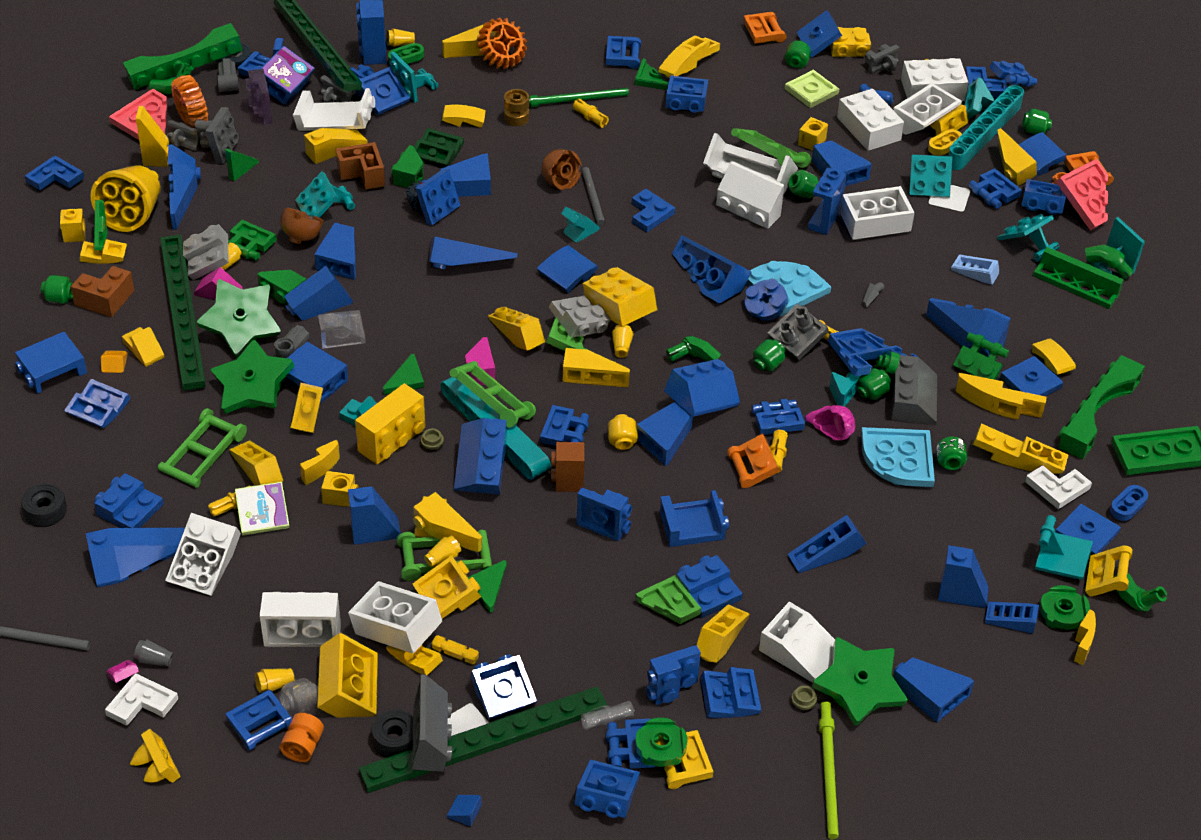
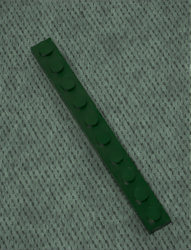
M274 0V5L339 87L346 92L361 90L362 82L300 5L295 0Z
M180 234L160 237L183 390L203 388L206 385L186 261L183 256L182 236Z
M596 686L452 735L451 739L448 740V746H452L451 761L446 762L445 767L608 711V704L599 687ZM412 749L359 767V774L367 793L432 772L412 769Z

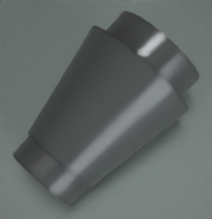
M148 639L146 641L139 640L134 652V659L139 660V663L169 667L174 653Z

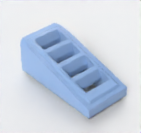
M958 255L951 267V271L993 285L999 275V264L997 260Z

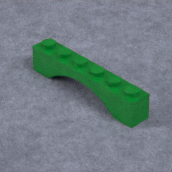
M229 23L213 29L201 42L181 52L164 56H139L123 62L127 78L134 90L148 86L152 79L164 80L177 75L182 63L189 64L188 67L196 68L242 51V46L238 33L233 25Z
M1122 355L1116 362L1112 361L1107 374H1102L1097 388L1093 387L1091 389L1088 400L1084 399L1078 409L1079 412H1074L1069 420V425L1063 426L1058 436L1061 439L1059 448L1080 459H1084L1093 447L1097 434L1095 413L1110 400L1132 394L1141 381L1145 366Z

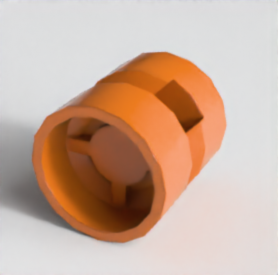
M295 714L290 722L288 731L280 743V751L293 761H309L316 748V743H318L324 731L323 723L311 714Z

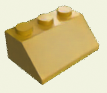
M342 633L337 634L320 646L317 708L336 718L375 716L377 708L378 653Z

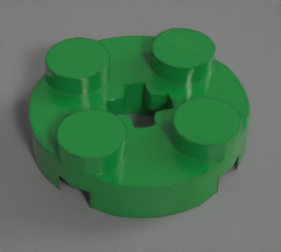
M1064 585L1054 586L1049 589V592L1043 594L1039 606L1040 613L1045 619L1046 625L1050 628L1079 629L1081 622L1090 610L1088 599L1084 595L1081 596L1076 593L1077 589ZM1061 605H1065L1066 608H1068L1069 610H1064L1060 607Z
M653 718L648 720L641 729H638L635 747L641 757V761L645 765L659 767L678 765L686 753L688 738L685 730L675 725V721L668 718ZM658 739H663V741L667 744L658 745L656 743L658 742Z

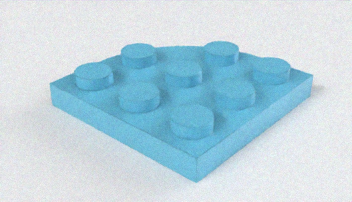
M770 261L750 270L752 273L746 282L750 287L757 282L773 278L783 285L788 295V304L782 309L783 313L780 317L787 314L796 304L804 306L831 292V286L816 272L806 265L792 262ZM766 297L763 300L768 303L771 297Z
M862 427L863 456L868 466L877 475L895 485L934 487L935 479L930 430Z

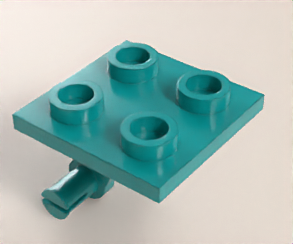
M391 52V68L414 103L418 102L417 88L426 84L433 90L437 89L439 84L434 80L433 75L427 73L424 69H419L418 75H415L414 71L395 52Z
M912 155L909 195L950 197L952 157Z
M323 171L295 199L300 210L306 212L312 218L313 215L320 218L334 202L345 204L349 210L355 208V203L352 200L353 196L350 192H347L346 187L340 186L337 188L333 186Z
M1041 214L1032 219L1029 217L1023 218L1018 221V225L1005 228L1004 233L997 236L998 240L1029 235L1040 250L1033 254V257H1036L1034 258L1035 261L1042 259L1043 252L1047 247L1054 250L1060 248V246H1057L1059 245L1057 242L1048 245L1041 226L1054 219L1052 215L1044 217Z
M1117 217L1114 219L1106 245L1124 254V261L1133 269L1132 274H1134L1145 241ZM1102 262L1090 263L1093 267L1112 274V271L1107 268L1108 266Z
M1052 515L1046 516L1045 524L1040 528L1041 537L1038 544L1041 548L1035 570L1083 580L1093 541L1055 533L1053 527L1056 518Z

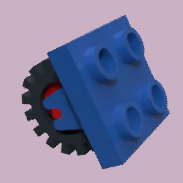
M442 169L429 179L417 181L418 183L411 184L412 186H409L406 190L410 207L415 210H422L426 223L429 225L435 224L460 206L449 169Z

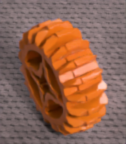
M499 17L496 20L491 19L479 30V35L476 39L479 41L477 47L481 48L479 54L485 55L483 61L487 59L490 61L489 66L495 63L496 69L500 68V66L503 69H506L508 66L511 68L518 64L521 58L525 56L527 39L522 38L525 32L519 31L520 26H514L515 21L509 23L508 18L502 21ZM491 32L496 33V35L494 36L495 38H493V40H490ZM514 47V53L509 55V49Z
M190 75L174 79L171 84L172 96L176 109L184 123L188 127L195 128L197 120L208 121L206 101L195 79Z

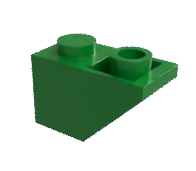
M409 145L405 152L401 153L398 162L392 166L391 175L393 176L394 185L408 188L412 186L411 184L418 183L417 181L424 179L423 162L412 145Z
M292 270L265 271L257 274L258 286L270 285L269 296L284 305L289 304L284 296L306 281V278Z

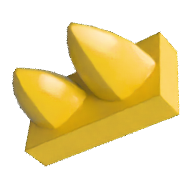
M959 105L931 123L930 126L936 130V136L946 130H958L968 124L966 106Z
M305 383L300 384L291 428L314 432L323 392L322 387Z
M151 729L141 734L144 743L135 752L130 765H143L154 761L146 771L144 782H158L166 778L173 783L181 776L163 739Z

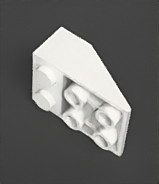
M191 513L165 581L212 596L233 556L241 534L237 527Z
M788 602L761 632L759 651L813 683L819 675L832 666L835 639L810 613Z

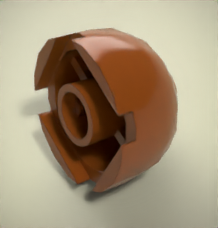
M566 149L551 151L542 162V176L546 183L556 189H571L580 178L581 172L578 171L579 165L581 166V160L574 151Z
M284 208L280 220L281 229L290 237L289 241L301 244L302 241L313 240L319 234L324 220L313 215L312 218L306 212L292 208Z

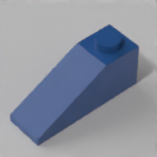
M845 515L788 553V556L798 572L802 573L846 558L867 543L848 515Z

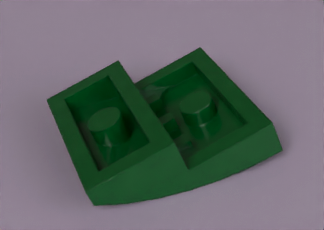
M427 128L422 139L417 140L414 148L421 160L447 167L461 150L464 138Z

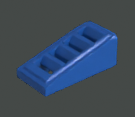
M988 602L985 623L1033 634L1039 605ZM994 611H998L999 616H994ZM1004 613L1009 614V616L1004 617Z

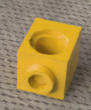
M810 117L799 130L798 145L813 151L814 145L823 143L826 140L828 124Z
M61 210L60 227L63 241H85L86 225L83 210Z
M327 471L321 487L323 504L349 507L348 489L358 488V485L355 484L354 475Z

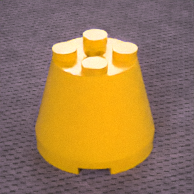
M138 165L106 172L92 186L90 195L92 207L95 211V200H103L107 226L121 232L133 231L142 226L150 217L160 195L159 176L155 171Z

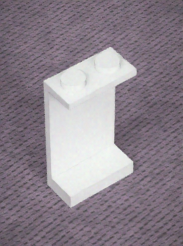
M366 88L362 100L359 102L314 103L311 92L303 91L293 117L298 131L318 130L320 128L365 129L368 120L371 118V111L375 107V98L371 95L370 88Z

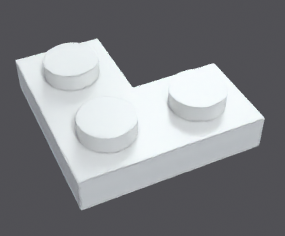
M1043 465L1028 474L1025 480L1027 484L1057 509H1060L1088 491L1092 485V482L1076 469L1059 479Z
M135 673L107 706L105 713L106 716L126 726L142 707L164 717L177 702L178 694Z

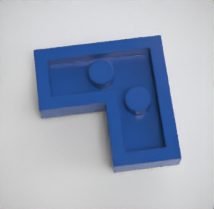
M966 66L965 74L968 86L980 77L983 79L992 97L998 98L1008 88L1005 79H987L985 67Z
M53 156L25 175L26 182L39 190L54 180L71 188L84 179L83 171L57 156Z
M644 189L632 197V204L642 210L632 217V223L645 232H649L675 214L674 206L648 189Z

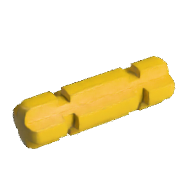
M436 635L433 639L432 648L442 652L444 650L445 654L460 660L464 658L465 662L475 664L478 660V650L467 649V646L449 639L445 641L446 638Z

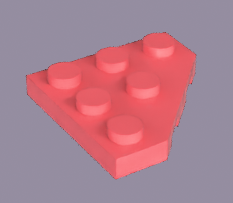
M151 89L109 116L111 124L139 140L136 115L138 107L143 106L166 135L167 97L155 89Z
M1097 159L1056 180L1061 191L1068 198L1090 231L1103 225L1108 220V214L1105 213V206L1108 204V191L1106 190L1108 174Z

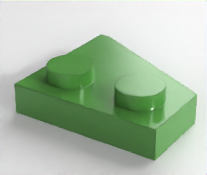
M555 317L546 343L564 351L566 348L587 350L582 344L584 337L577 336L571 338Z
M675 575L636 593L635 600L638 603L680 624L701 614V607Z

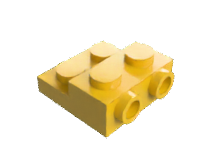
M838 27L842 36L830 44L832 57H865L866 53L871 49L870 36L866 32V28Z
M452 555L413 583V586L420 595L436 599L442 619L456 608L463 611L481 597L478 593L481 587L474 577L470 579L467 577L466 574L470 571L462 560L457 562Z

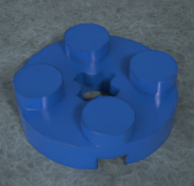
M776 279L763 280L746 289L745 306L752 317L755 316L762 321H769L779 317L783 313L782 309L788 304L787 292ZM766 297H771L766 304L762 301Z

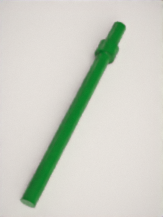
M628 88L541 97L531 95L529 96V106L538 107L539 104L578 101V99L589 100L628 96L629 90Z

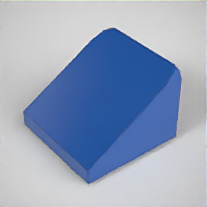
M457 795L447 814V818L471 826L482 806L481 796Z

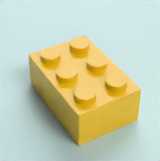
M618 267L611 268L608 272L599 276H593L590 280L583 283L584 294L592 305L600 304L609 318L620 326L629 324L657 310L654 287Z
M404 383L355 420L358 452L375 464H379L384 459L389 458L398 448L404 446L415 435L420 434L425 428L424 396Z

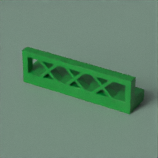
M1049 247L1044 250L1041 263L1033 273V276L1108 309L1111 308L1119 297L1124 279ZM1043 269H1046L1051 271L1053 274H1046L1041 271ZM1067 278L1071 280V282H1064L1061 279ZM1086 286L1090 288V290L1085 291L1080 287ZM1099 295H1106L1111 298L1109 300H1106L1104 298H1101Z

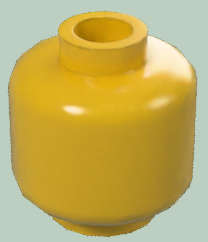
M620 414L609 421L607 429L611 445L617 449L625 450L631 448L637 442V424L634 419L625 414Z

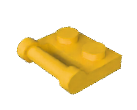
M1124 545L1090 556L1085 590L1090 597L1112 590L1125 591L1128 589L1129 580L1127 572L1129 559L1132 558V548ZM1119 559L1117 577H1113L1115 560Z
M698 730L686 732L688 738L687 750L681 761L684 772L677 773L674 765L664 767L667 774L666 782L670 789H677L683 784L713 778V769ZM658 739L656 744L665 745L667 743L663 739Z

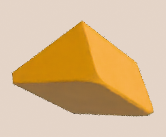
M105 351L101 356V371L122 373L125 369L127 352Z

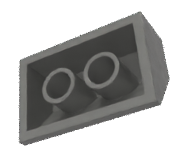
M900 355L898 368L893 375L891 421L936 425L937 374L919 357Z
M422 674L413 703L412 769L443 772L446 762L451 761L452 746H448V740L451 739L452 724H448V718H451L452 703H448V692L427 675Z

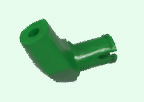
M182 63L176 77L166 80L152 79L149 83V91L155 89L164 95L173 94L171 91L173 80L180 76L190 75L194 68L192 66L188 67L189 64Z
M1107 245L1085 248L1087 263L1102 262L1109 268H1115L1123 279L1127 278L1125 272L1129 277L1132 275L1133 269L1124 261L1125 256L1121 251Z
M694 336L684 337L682 343L666 349V355L675 352V354L668 357L671 362L687 354L692 357H700L706 362L718 359L721 355L708 342Z
M1127 573L1129 580L1128 589L1125 591L1117 590L1119 596L1135 610L1142 612L1149 611L1152 605L1167 599V597H1163L1167 596L1166 590L1163 587L1159 586L1146 591L1136 585L1129 573Z

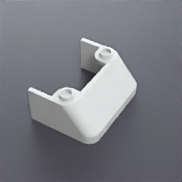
M717 133L713 135L703 162L712 171V176L723 179L729 164L732 161L784 184L783 194L789 187L790 176L798 170L790 156H785L781 166L777 159L726 144Z

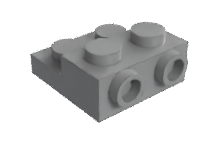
M219 224L210 225L204 232L192 234L183 242V256L188 260V276L192 280L229 263L228 234Z
M586 296L551 301L549 309L571 338L602 333L607 329L611 320L600 304L592 305Z

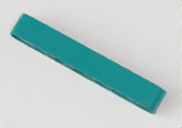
M1017 85L1009 86L950 146L948 156L952 157L953 170L963 169L997 134V130L1002 128L1020 110L1024 95L1022 87Z
M450 377L440 383L443 395L470 422L481 418L500 419V415L456 377ZM516 425L508 428L505 457L526 478L532 480L551 469V463L547 455Z

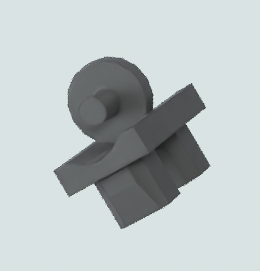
M884 44L880 46L878 53H874L872 50L867 52L865 62L869 64L868 72L874 74L882 69H886L888 72L895 71L899 62L897 52L900 47L898 45L889 47Z
M323 75L320 78L322 82L321 94L323 95L324 102H352L351 97L356 93V90L346 92L339 87L332 77L329 78Z
M167 121L168 133L166 136L172 145L176 147L181 145L194 151L199 150V143L204 132L197 133V129L188 127L181 122Z

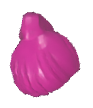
M825 406L805 416V421L812 423L816 429L831 437L832 440H845L855 431L854 416L844 406Z

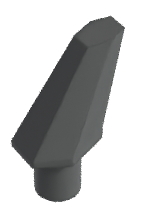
M882 282L875 285L870 283L867 286L862 301L865 309L877 298L879 292L884 289Z

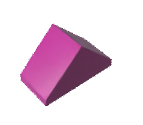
M219 267L202 278L194 294L195 296L216 300L218 279L240 289L243 288L227 272Z

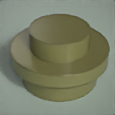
M434 428L427 429L421 437V444L426 449H438L444 443L443 435Z
M800 686L793 692L792 703L798 709L809 710L816 705L817 695L811 687Z

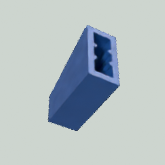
M833 141L813 146L812 162L822 174H824L827 168L847 173L845 186L869 180L872 164L866 159Z
M488 153L442 168L450 170L458 197L491 195Z
M334 223L314 254L316 270H321L327 266L332 274L355 280L356 251L354 227Z
M327 266L284 296L289 303L286 305L289 312L293 316L297 314L302 321L353 303L347 291Z
M675 401L637 424V441L666 466L670 463L690 432L693 416Z
M372 486L348 489L354 545L397 539V536L401 534L398 517Z
M948 545L940 580L938 601L986 608L989 587L973 549Z
M912 657L906 663H900L894 670V680L905 696L936 723L971 696L974 680Z

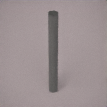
M584 167L582 174L597 224L603 226L605 219L589 168Z
M0 626V636L86 651L90 648V641Z

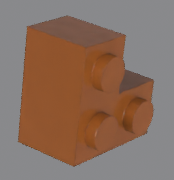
M375 142L336 149L337 169L341 180L361 177L365 189L385 186L384 165Z
M112 266L102 279L82 273L71 286L75 306L109 317H113L135 291L131 272Z
M556 442V451H552L551 467H556L551 468V482H556V492H579L582 487L584 488V442Z

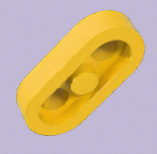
M950 129L933 137L929 141V152L935 156L947 154L950 146L962 133Z

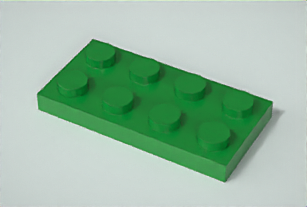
M1198 426L1115 435L1111 439L1112 446L1126 475L1201 466V431Z

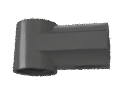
M223 59L221 63H218L219 92L239 91L235 62H232L230 59Z
M299 325L292 328L284 338L275 341V357L288 358L297 348H300L309 340V332Z

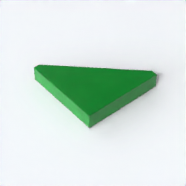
M642 59L635 78V85L667 90L669 82H665L662 79V75L654 67L651 68L646 63V59Z
M228 148L225 149L228 176L232 181H236L259 163V160Z
M95 200L94 249L102 250L108 236L105 205L103 200Z
M411 354L383 386L384 395L392 393L404 383L412 389L424 387V380L415 354Z
M505 560L468 577L469 579L474 577L481 587L478 590L481 596L479 600L489 613L494 610L496 598L501 588L503 575L507 568Z

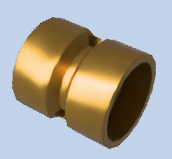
M512 89L505 93L504 121L507 124L522 126L529 121V94L526 91Z

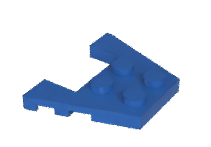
M862 328L830 333L828 338L829 344L854 376L869 374L872 365L865 360H876L878 355H882L884 351H892L908 356L902 353V348L896 345L883 344L884 339Z

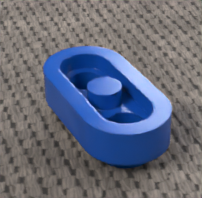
M1139 485L1128 486L1113 500L1110 508L1111 515L1117 520H1130L1145 506L1148 499L1147 490Z

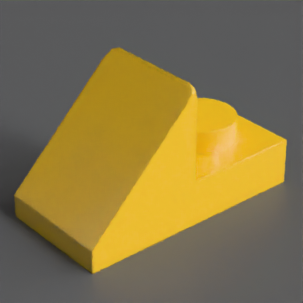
M139 327L122 336L123 343L145 367L165 357L150 327L145 329Z

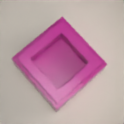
M126 660L108 669L106 672L109 679L117 683L139 672L136 663Z

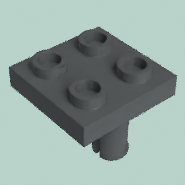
M221 107L212 121L197 120L195 122L196 132H204L207 135L201 137V147L203 149H211L216 164H223L226 160L225 149L232 150L239 140L229 108Z
M796 304L767 334L772 340L779 341L785 350L799 361L829 332V329L810 314L805 306Z

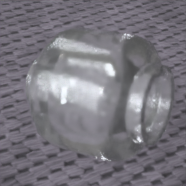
M299 678L283 686L279 695L280 703L291 714L303 713L316 706L318 688L307 678Z

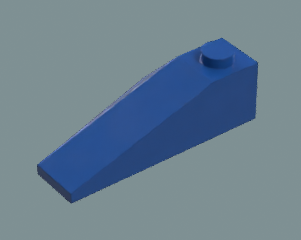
M168 145L170 216L172 229L177 230L198 188V179H201V169L196 167V161L193 157L174 145Z
M681 235L672 252L680 265L690 274L693 282L697 283L700 287V291L718 303L742 291L752 273L750 270Z
M433 237L430 242L428 262L433 263L435 268L445 269L446 266L517 258L518 253Z
M930 298L926 313L929 319L961 346L969 349L972 348L973 343L966 340L967 335L971 332L975 335L985 336V339L992 343L998 342L1004 348L1011 318L993 309L984 308L979 310L974 309L973 305L963 307L951 301ZM982 347L979 351L980 354L989 357L991 352Z
M108 528L86 533L97 588L121 583L129 579L130 574L138 570L143 572L149 569L150 564L158 560L165 561L175 556L185 528Z

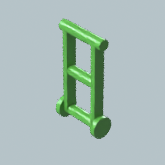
M733 128L731 131L732 136H736L776 157L781 166L786 155L790 156L793 162L800 168H806L811 163V156L807 152L797 153L758 133L756 130Z
M476 361L450 370L451 377H456L500 415V419L506 420L507 428L515 426L520 418L528 420L534 417L536 409L533 403L529 401L521 402L480 368ZM468 372H471L474 376H476L481 382H483V383H484L487 387H489V388L484 389L480 384H478L474 379H472L467 373H468ZM496 394H497V395H498L499 397H501L506 403H508L512 408H514L515 411L512 410V409H508V408H507L505 405H503L499 400H497L493 395H496Z
M206 408L200 414L198 427L166 463L161 462L158 465V470L198 488L201 484L200 478L232 441L240 442L243 440L247 427L241 423L235 426L213 416L212 410ZM210 425L228 432L214 450L196 442ZM189 449L207 457L192 475L174 467Z
M485 530L478 531L482 536L481 559L462 560L468 570H484L492 566ZM403 532L397 536V544L403 548L405 567L401 570L404 580H417L421 573H428L433 569L427 563L415 564L412 548L434 547L440 539L435 537L416 538L411 532Z

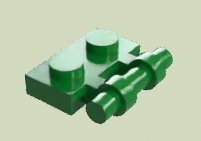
M241 220L230 230V238L232 239H228V243L231 242L237 245L242 252V257L257 261L260 258V253L256 252V250L265 252L276 241V234Z
M970 332L966 340L973 343L972 348L969 349L962 346L953 365L974 376L996 380L1003 367V364L996 360L998 356L1007 358L1009 350L1003 348V345L998 342L992 343L986 340L983 335H975ZM981 347L991 351L989 357L979 353Z

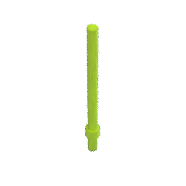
M822 702L819 731L822 733L827 829L828 838L837 839L839 835L832 734L835 731L834 719L831 717V704L829 702Z

